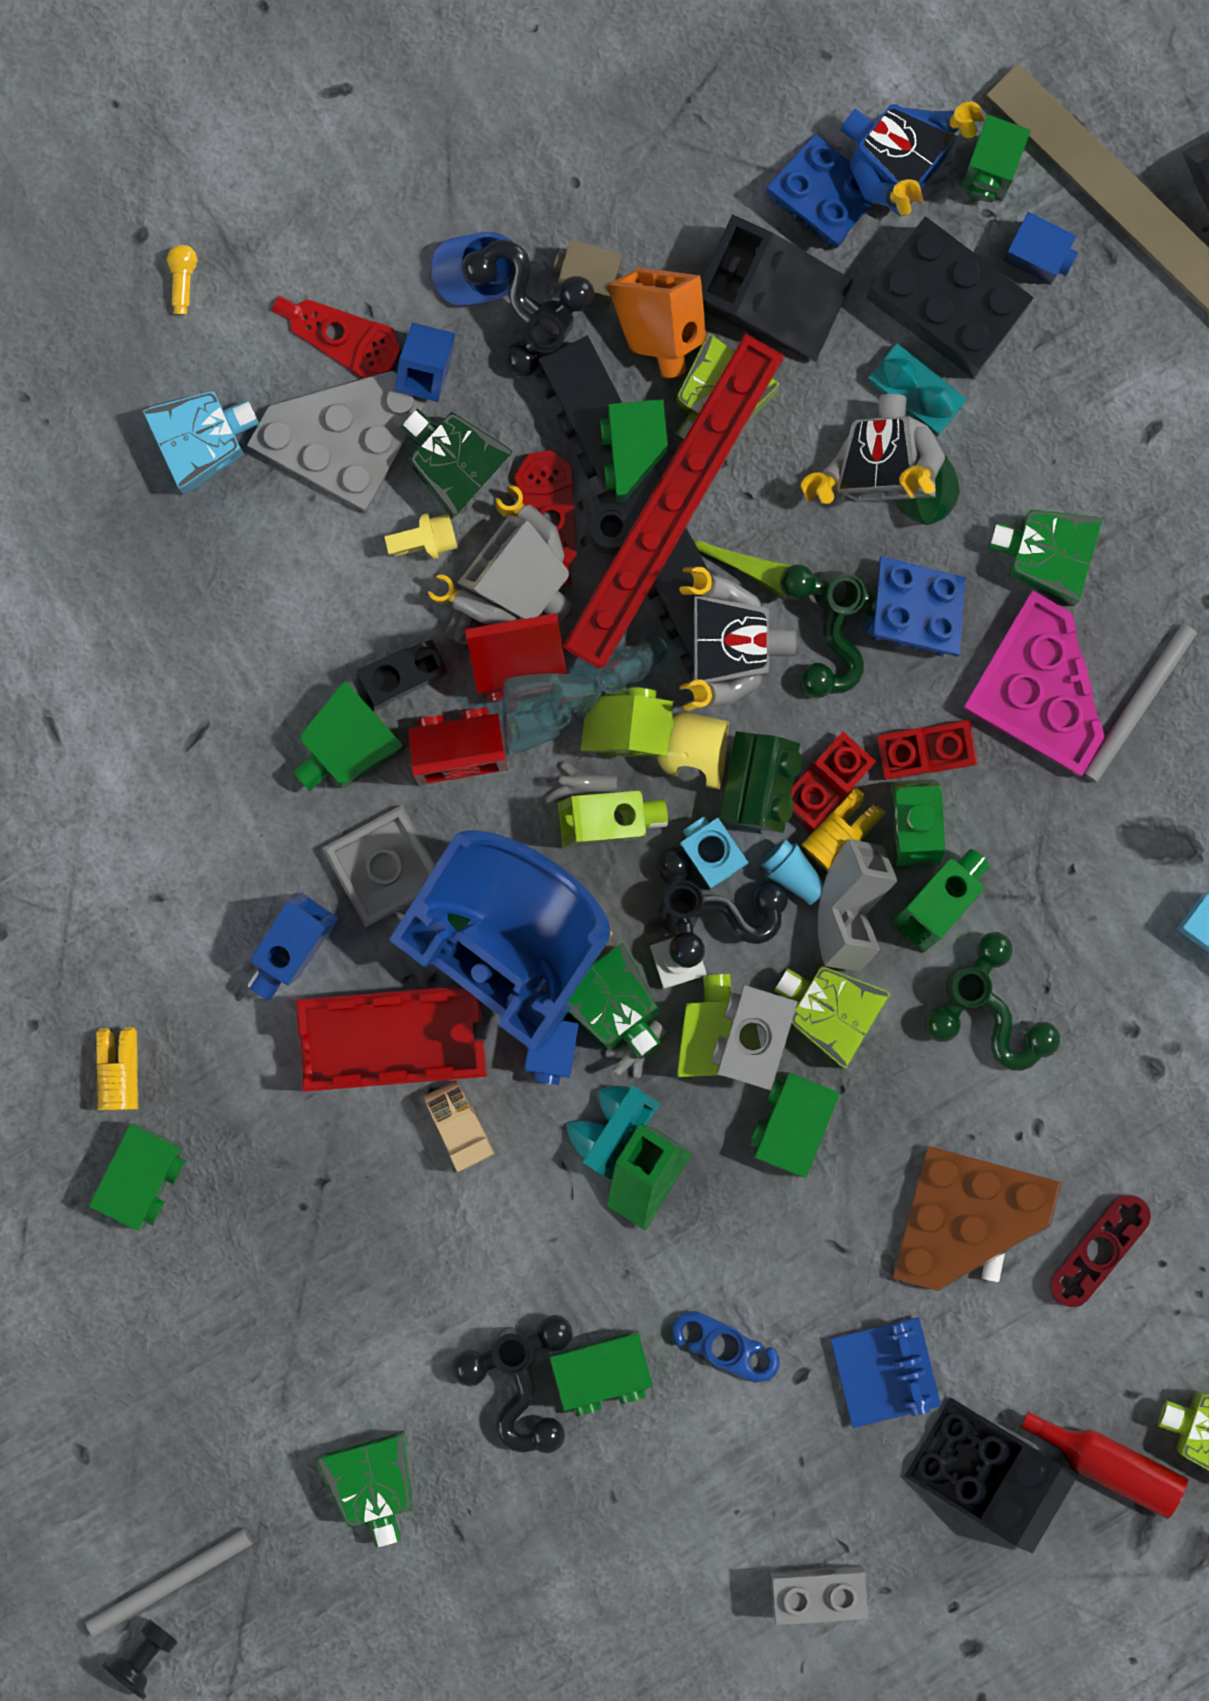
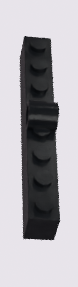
M587 335L539 359L542 372L535 376L547 400L555 396L562 410V413L556 415L566 438L569 440L576 437L583 451L576 456L588 480L596 477L603 490V493L597 495L601 506L595 509L589 520L590 541L597 550L603 553L617 554L661 477L656 467H654L626 501L616 502L615 490H606L604 463L613 462L611 444L602 445L600 418L609 417L608 404L622 403ZM613 520L621 525L622 531L615 537H608L602 533L600 528L606 521ZM686 527L647 596L650 600L657 597L665 613L660 615L659 619L669 639L672 640L678 637L686 653L679 656L692 681L694 680L695 596L702 595H683L679 589L680 587H693L694 585L693 576L688 572H683L684 568L703 567L708 572L709 570Z

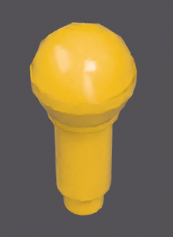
M182 244L174 246L169 250L166 261L170 273H173V314L187 315V307L190 306V279L198 263L196 252L190 246Z

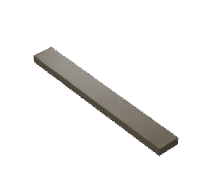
M1017 63L986 95L985 99L1010 123L1030 129L1028 141L1209 315V247Z

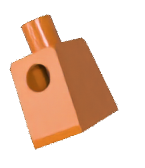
M638 267L608 284L609 292L629 349L635 354L657 357L660 374L664 378H673L686 373L687 366L684 355L702 345L706 339L700 275Z

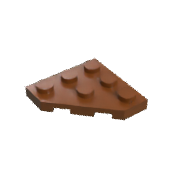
M928 1146L893 1279L941 1291L974 1269L984 1266L1024 1240L1051 1227L1062 1182Z

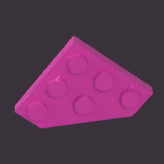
M1032 590L963 709L1081 777L1105 737L1100 719H1098L1092 696L1093 691L1085 660L1080 651L1072 613Z

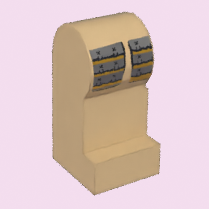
M457 1080L424 1096L457 1173L496 1154L473 1107H470Z

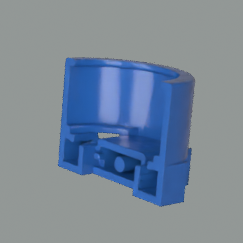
M468 830L459 832L454 836L389 940L422 966L427 967L430 964H434L501 1016L497 1024L534 1052L548 1043L571 1008L567 1005L568 1001L609 941L610 925L605 912L593 895L575 877L554 861L508 837L486 831ZM448 913L468 918L470 921L457 932L448 921ZM546 982L548 986V991L546 993H540V989Z

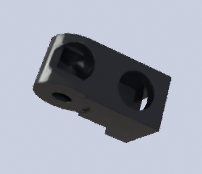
M428 640L411 648H404L357 669L356 677L371 710L375 712L389 705V703L437 681L448 674V671L434 641Z

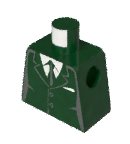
M417 408L399 428L419 446L408 459V464L452 518L463 509L513 453L510 448L453 412H450L437 426Z

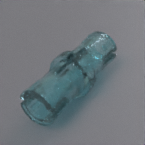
M650 635L636 646L625 647L617 653L613 662L599 669L598 673L601 675L597 676L598 685L606 693L616 694L627 684L640 682L648 676L652 667L667 658L664 655L668 653L667 644L659 636Z

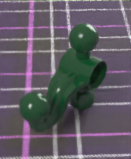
M802 564L789 566L780 577V587L783 593L792 600H802L809 595H814L818 605L824 608L822 620L824 641L846 663V670L840 676H835L832 670L823 663L808 665L800 674L801 689L811 698H822L829 693L842 694L850 691L862 678L864 661L860 651L841 635L840 627L845 615L855 613L861 607L865 609L869 616L874 617L877 586L866 590L864 583L858 577L840 571L830 570L822 573L817 578L814 577L813 572L808 567ZM843 581L846 586V595L840 603L836 604L832 597L833 589L839 582Z
M990 932L980 939L977 945L978 959L973 966L959 967L949 974L945 987L949 1000L945 1006L934 1008L928 1013L925 1019V1029L927 1034L937 1042L953 1040L959 1033L961 1023L959 1016L966 1007L976 1008L980 1006L994 1017L991 1051L995 1060L1002 1067L1011 1071H1023L1033 1067L1041 1057L1046 1058L1053 1055L1059 1048L1061 1036L1053 1024L1037 1022L1026 1032L1025 1050L1020 1053L1010 1050L1009 1038L1012 1029V1015L1006 1003L992 993V982L989 973L993 968L1004 966L1010 960L1013 946L1006 935L1000 932ZM967 974L974 975L979 982L978 994L970 1000L964 999L958 991L960 979Z

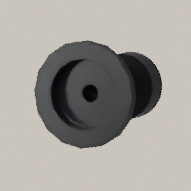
M149 1620L141 1630L146 1639L129 1661L124 1658H117L111 1663L104 1662L101 1665L115 1679L143 1700L147 1696L144 1691L147 1685V1678L143 1671L159 1651L170 1653L178 1643L177 1640L152 1620Z

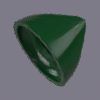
M945 455V460L935 477V497L895 500L900 511L911 520L925 525L934 524L947 517L957 505L960 494L959 481L948 457Z

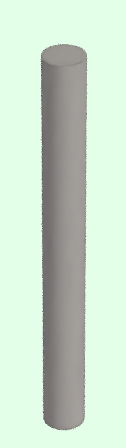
M1184 623L1181 624L1094 754L1083 773L1087 778L1096 783L1099 781L1197 635L1193 628Z
M243 1528L86 1621L85 1624L93 1638H96L251 1546L253 1541L250 1535Z

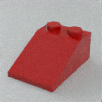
M557 613L465 629L478 697L487 696L489 703L515 699L514 691L530 688L533 690V695L557 692L560 690L559 683L568 682Z
M485 707L461 712V720L445 722L444 715L417 719L418 727L409 728L408 732L413 776L419 786L508 771L499 714L489 715V709Z

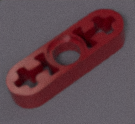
M1125 1194L1111 1201L1051 1275L1049 1289L1057 1302L1067 1307H1078L1088 1301L1148 1227L1151 1213L1143 1199ZM1136 1204L1138 1209L1135 1215L1140 1220L1137 1225L1125 1224L1119 1231V1234L1127 1237L1121 1245L1115 1235L1102 1230V1227L1108 1222L1112 1228H1115L1122 1218V1215L1118 1212L1119 1207L1123 1205L1130 1208ZM1098 1237L1106 1238L1111 1243L1113 1250L1111 1258L1102 1264L1093 1263L1087 1254L1089 1243ZM1079 1256L1081 1262L1086 1267L1097 1271L1098 1274L1092 1280L1089 1274L1085 1273L1078 1282L1079 1288L1082 1289L1081 1293L1078 1296L1070 1293L1064 1298L1061 1294L1064 1286L1060 1283V1280L1064 1275L1073 1278L1080 1271V1267L1073 1265V1262Z

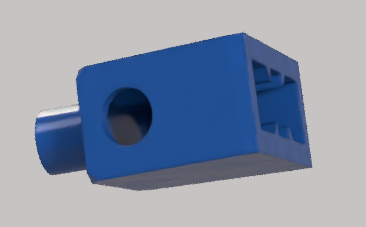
M304 893L287 901L250 959L259 968L248 983V987L259 996L271 1000L281 983L289 986L296 981L329 935L339 917ZM281 946L289 952V960L283 958V956L281 955Z

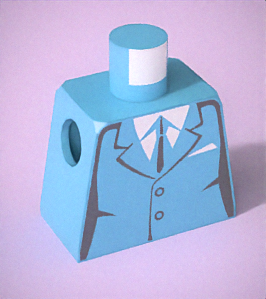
M214 391L143 410L174 480L183 495L191 492L241 458L244 454L235 435L259 424L248 399L223 410Z

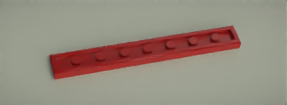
M745 333L568 637L563 650L603 672L785 357L783 354Z

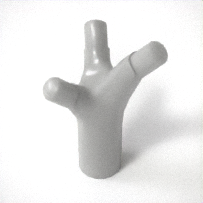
M565 761L562 763L561 768L569 776H561L559 783L562 786L547 795L545 800L548 804H552L559 798L581 792L616 793L617 776L584 773Z
M653 1020L648 1025L659 1040L667 1032L656 1020ZM628 1044L605 1051L607 1058L622 1057L613 1069L614 1075H621L633 1064L632 1076L634 1078L641 1077L645 1057L639 1059Z

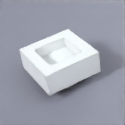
M673 938L650 945L663 989L707 975L703 961L691 968L679 967L673 962L669 954V945Z

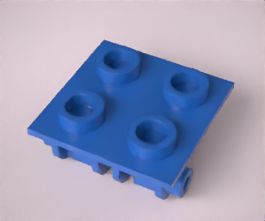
M816 134L766 188L767 194L772 197V204L779 205L790 215L792 212H795L792 217L795 222L801 217L805 220L803 225L805 230L810 226L814 227L812 232L824 241V245L828 247L831 244L836 249L846 239L847 233L874 204L864 199L850 169V161Z
M880 556L874 617H868L865 633L872 635V639L875 641L880 639L896 641L900 647H905L908 644L912 650L921 648L934 651L937 656L941 657L944 654L958 657L960 655L966 577Z
M919 1317L831 1338L852 1428L912 1414V1416L930 1412L929 1409L941 1407Z

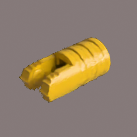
M858 788L853 789L801 844L802 849L827 872L848 839L861 841L886 813L879 806L873 805L850 827L846 821L864 801L865 794Z
M125 1027L124 1030L120 1031L118 1064H116L114 1032H111L109 1028H101L96 1032L97 1110H138L137 1030L135 1027Z

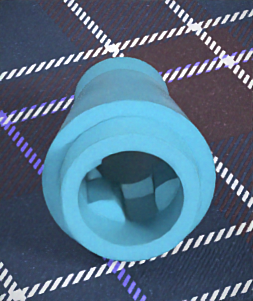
M783 839L761 861L760 865L767 871L765 874L767 878L802 898L808 905L813 904L821 897L824 881L821 880L797 843L791 845L786 839Z

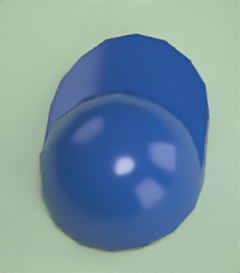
M480 232L455 237L443 242L434 252L431 262V275L436 290L446 301L455 305H473L489 302L508 295L509 281L513 270V265L508 259L500 258L497 260V273L494 279L486 285L478 286L467 282L463 276L462 261L468 253L475 250H483L491 242L512 240L497 232Z

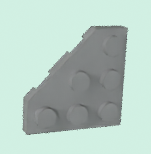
M393 371L269 406L247 446L249 449L367 513L409 438L399 428L417 408L423 413L429 400L395 391L397 373Z

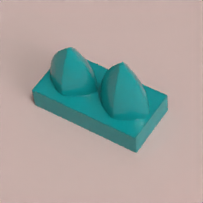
M898 343L868 379V382L883 394H899L907 397L906 412L914 419L927 425L937 437L967 401L963 395Z
M616 1085L598 1090L601 1109L609 1120L606 1126L592 1121H574L566 1124L570 1141L578 1154L584 1159L583 1163L610 1180L613 1178L616 1161L638 1125H648L661 1105L633 1085L631 1088Z

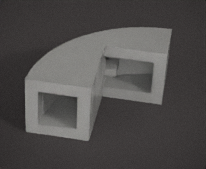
M848 839L831 864L823 885L818 910V940L824 966L860 972L880 951L866 914L898 881L883 845Z

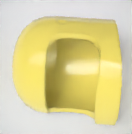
M690 712L675 713L672 715L674 726L669 736L667 756H657L659 765L665 772L676 777L680 772L681 766L700 769L706 776V787L720 790L725 773L729 721Z

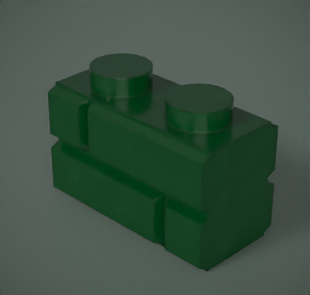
M736 731L720 821L743 828L784 833L785 824L793 814L794 804L791 792L794 777L799 774L802 766V758L799 752L800 743L778 736Z

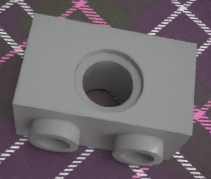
M745 985L742 987L740 994L732 992L724 1016L725 1019L732 1021L727 1038L718 1036L711 1063L719 1065L716 1074L771 1090L798 1001ZM748 1023L758 1024L765 1032L764 1044L757 1050H748L740 1042V1031Z
M861 1565L770 1572L773 1618L776 1626L868 1619L865 1572Z

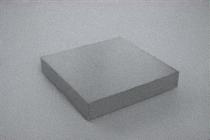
M403 805L322 848L365 928L411 905L435 868V864Z

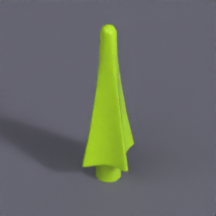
M700 540L694 542L699 552L730 566L787 600L788 597L780 587V577L783 571L792 565L736 553Z

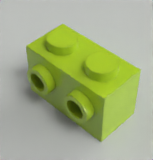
M630 687L629 691L608 688L605 689L604 696L587 697L581 751L616 757L667 756L669 736L674 726L672 716L673 701L657 699L656 690Z

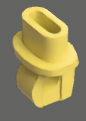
M428 513L422 514L419 519V528L385 536L388 553L394 556L407 555L426 549L428 554L434 560L440 559L438 553L458 548L449 514L429 518Z

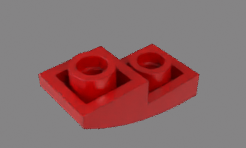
M971 720L877 735L885 780L979 765Z
M843 731L792 787L791 798L794 804L792 817L812 833L877 761Z

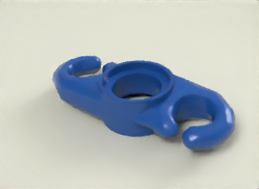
M697 1311L681 1313L674 1320L671 1327V1337L676 1346L681 1347L685 1344V1338L682 1334L684 1326L688 1323H696L701 1329V1335L697 1340L688 1343V1350L692 1353L703 1355L715 1366L754 1383L769 1381L776 1375L780 1367V1357L776 1349L770 1347L765 1351L768 1359L767 1368L763 1371H755L750 1366V1358L753 1354L763 1350L762 1343L748 1339L734 1327ZM730 1334L737 1339L739 1349L732 1359L721 1360L713 1354L712 1343L717 1336Z

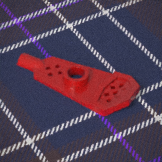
M279 296L272 308L273 313L290 321L293 333L363 379L390 372L401 352L393 327L373 322L309 299L297 305ZM317 312L318 316L314 317L313 313ZM332 324H339L344 328V334L338 340H332L327 336V329Z
M551 450L530 453L514 475L517 487L522 492L523 504L525 506L532 505L543 516L549 511L559 514L561 520L556 528L561 544H566V547H563L565 556L562 563L569 571V576L561 587L571 586L573 584L569 564L577 557L572 466Z

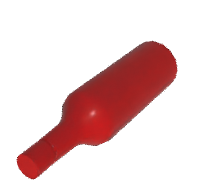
M1029 1411L1026 1412L1021 1421L1020 1428L1033 1435H1037V1437L1057 1447L1064 1454L1070 1468L1088 1479L1165 1519H1169L1180 1504L1187 1488L1188 1478L1095 1430H1065L1051 1422L1044 1421L1043 1418Z

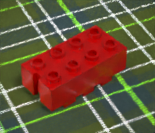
M462 986L295 1000L303 1071L302 1092L488 1077L485 1040L476 1041L474 1023L483 1022L482 1002Z

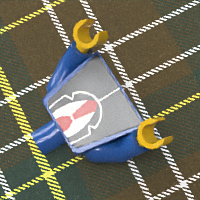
M975 102L962 103L955 111L902 108L893 104L886 109L877 122L855 108L845 120L840 131L859 144L849 166L864 199L871 203L888 206L900 217L910 214L912 211L911 203L913 201L919 204L923 202L921 190L948 157L957 138V135L954 133L960 130L963 137L967 139L973 138L978 132L974 121L982 122L984 117L980 106Z

